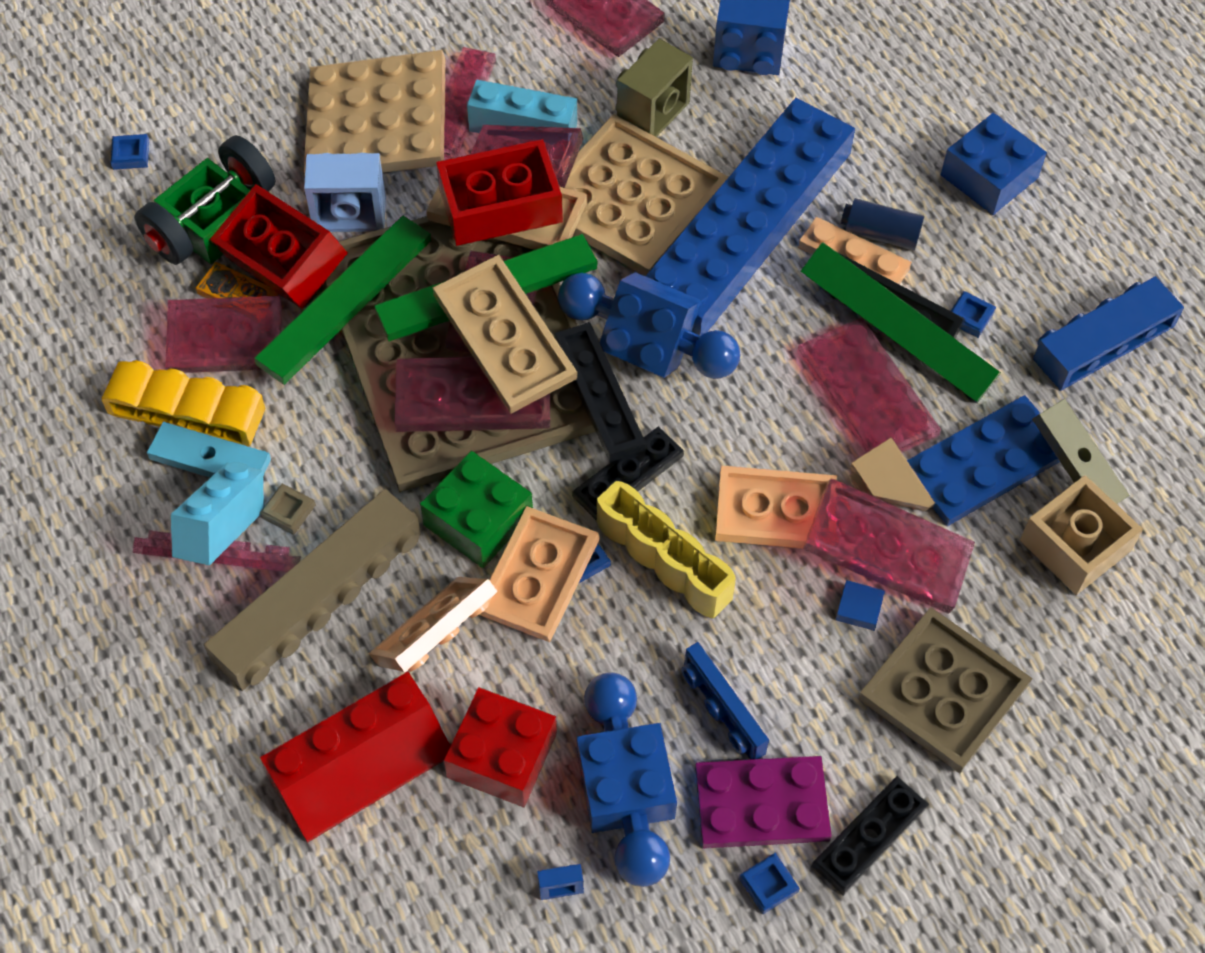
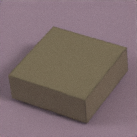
M282 483L262 509L260 515L262 519L294 535L316 504L314 499Z

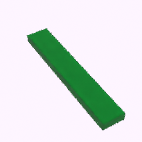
M402 215L255 357L256 365L285 385L431 242V233Z
M583 234L504 261L525 294L562 282L573 274L596 270L598 261ZM441 283L374 305L376 315L389 342L450 321L433 295V287Z
M824 242L820 244L800 271L977 403L1001 374L999 370Z

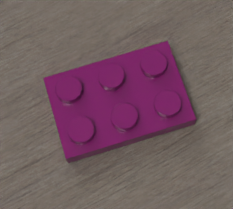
M822 756L696 763L695 771L703 849L831 841L832 834Z

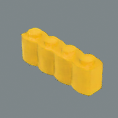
M138 360L118 362L101 398L106 412L112 416L136 422L143 421L158 427L163 422L248 447L251 446L266 409L262 395L250 386H224L219 380L212 377L189 378L182 371L172 368L153 370L148 364Z

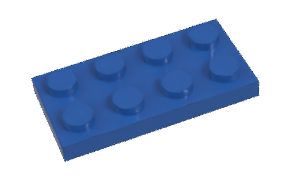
M1026 395L907 460L935 502L932 508L947 526L1060 462L1032 419L1039 415L1040 412Z

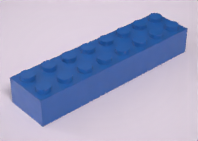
M795 97L645 276L702 300L691 332L701 336L710 330L849 157L855 133L854 127Z

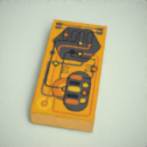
M218 262L214 263L195 287L198 295L255 322L261 320L278 297V293L267 285Z

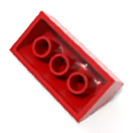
M407 671L259 758L269 780L308 843L443 762L449 751L450 744L429 702Z

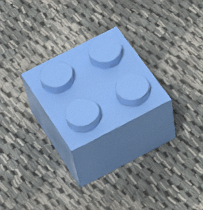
M379 153L307 154L304 190L311 220L330 232H364L385 228L386 194Z

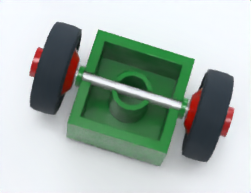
M234 135L219 147V158L225 170L209 158H206L155 198L154 202L145 204L134 215L135 223L147 244L166 261L178 265L194 251L212 265L224 254L210 241V238L255 184L268 192L274 187L276 180L272 168L260 151L245 138Z

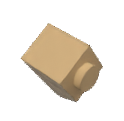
M892 438L851 463L850 469L853 473L848 477L860 495L867 493L871 500L921 511H927L935 504Z

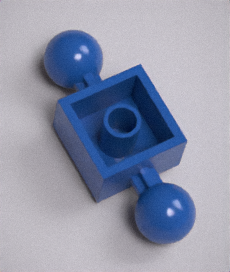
M635 272L619 281L614 298L607 296L602 283L595 276L588 273H576L569 276L559 288L558 302L562 311L568 317L584 321L600 316L607 320L600 339V345L604 352L663 378L678 369L684 353L692 356L696 369L702 375L711 379H721L729 376L739 364L740 348L737 341L730 334L714 330L700 336L691 332L702 300Z
M602 673L593 678L588 684L584 694V705L589 716L594 721L603 725L604 732L577 737V758L591 833L623 828L625 837L619 842L615 851L616 869L619 875L629 884L647 887L659 882L666 875L670 865L669 848L658 834L650 831L649 823L675 819L677 798L661 723L629 728L628 719L634 713L637 705L635 687L628 678L619 673Z

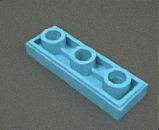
M166 422L161 424L147 451L149 460L209 478L227 462H241L247 464L248 467L261 469L264 476L271 461L268 452Z

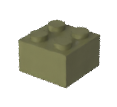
M660 38L650 48H645L640 53L637 61L629 69H624L617 78V103L615 106L617 116L658 137L690 103L693 57Z

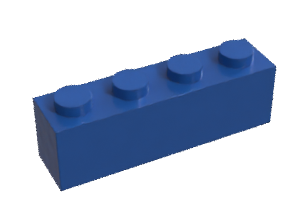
M1156 276L1144 283L1136 282L1117 298L1109 297L1088 314L1080 313L1061 329L1057 331L1051 329L1044 333L1037 341L1038 347L1033 360L1058 389L1062 391L1175 327L1184 306Z

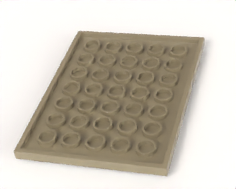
M427 216L411 220L431 233V242L341 329L399 493L444 479L471 450L490 464L596 432L573 381L510 414L450 321L390 342L388 341L376 315L374 305L447 281L497 255H500L502 260L505 261L534 251V249L494 238L456 246L450 226L427 220ZM390 227L338 241L348 254L324 282L326 289ZM560 283L526 294L554 338L556 332L578 326L576 320L568 317L559 305L558 292Z

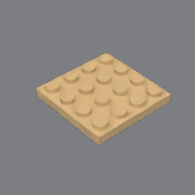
M443 50L310 67L304 176L307 154L379 153L382 173L434 167L436 162L444 160L446 59Z
M613 114L561 170L556 178L559 187L587 194V204L573 235L583 234L589 245L646 276L727 180L728 176Z

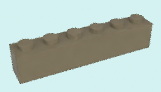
M385 488L206 641L203 645L210 661L241 691L245 690L250 684H259L266 678L270 667L281 657L287 658L299 648L301 640L309 632L322 629L330 620L333 611L341 604L347 605L354 601L359 595L361 587L371 578L377 579L388 570L390 561L399 553H407L415 547L421 535L418 517Z

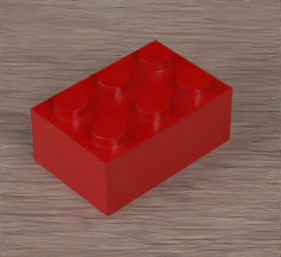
M543 139L436 162L439 191L456 246L563 223L562 193Z
M257 184L254 185L210 238V241L232 263L300 309L304 308L348 254L329 230Z

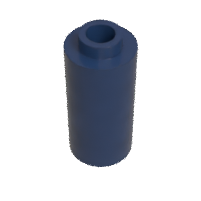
M855 198L852 205L846 203L840 224L846 225V231L856 236L915 251L925 216Z

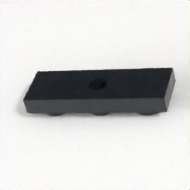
M659 426L644 437L646 451L610 462L572 491V497L596 521L597 498L615 481L626 483L639 491L684 456V450ZM625 470H632L633 472L627 473V472H624V471H625Z
M896 776L812 862L811 867L844 896L928 808L929 803ZM873 829L878 834V837H869L864 830Z

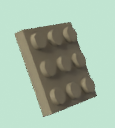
M930 607L862 689L858 700L961 774L1024 693L1033 678Z

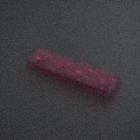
M463 47L445 90L444 160L452 159V157L456 158L460 153L469 130L467 111L469 98L476 79L488 82L496 62L495 53Z
M149 530L148 537H134L133 553L174 558L172 557L171 532ZM235 540L213 563L288 572L300 562L301 556L290 555V547L266 544L265 551L250 550L251 542Z

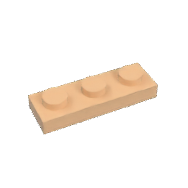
M818 217L813 220L799 241L798 248L812 255L820 244L824 242L840 254L898 284H901L912 263Z

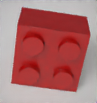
M478 687L444 759L447 778L525 808L557 735L556 716Z

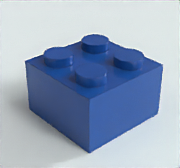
M720 0L716 23L713 67L723 68L728 71L756 72L760 75H779L790 0Z
M993 112L947 149L940 175L990 214L994 215L1039 178L1047 152Z

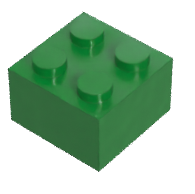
M472 450L420 503L423 526L481 568H484L510 540L526 506L533 508L532 492Z

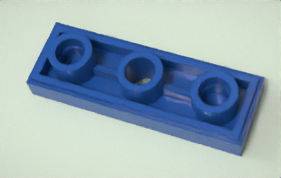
M696 642L686 648L684 666L681 668L682 674L691 688L695 689L698 687L706 697L704 703L711 717L715 721L722 720L729 729L728 738L734 749L739 754L746 753L750 760L759 759L766 755L769 738L699 642Z

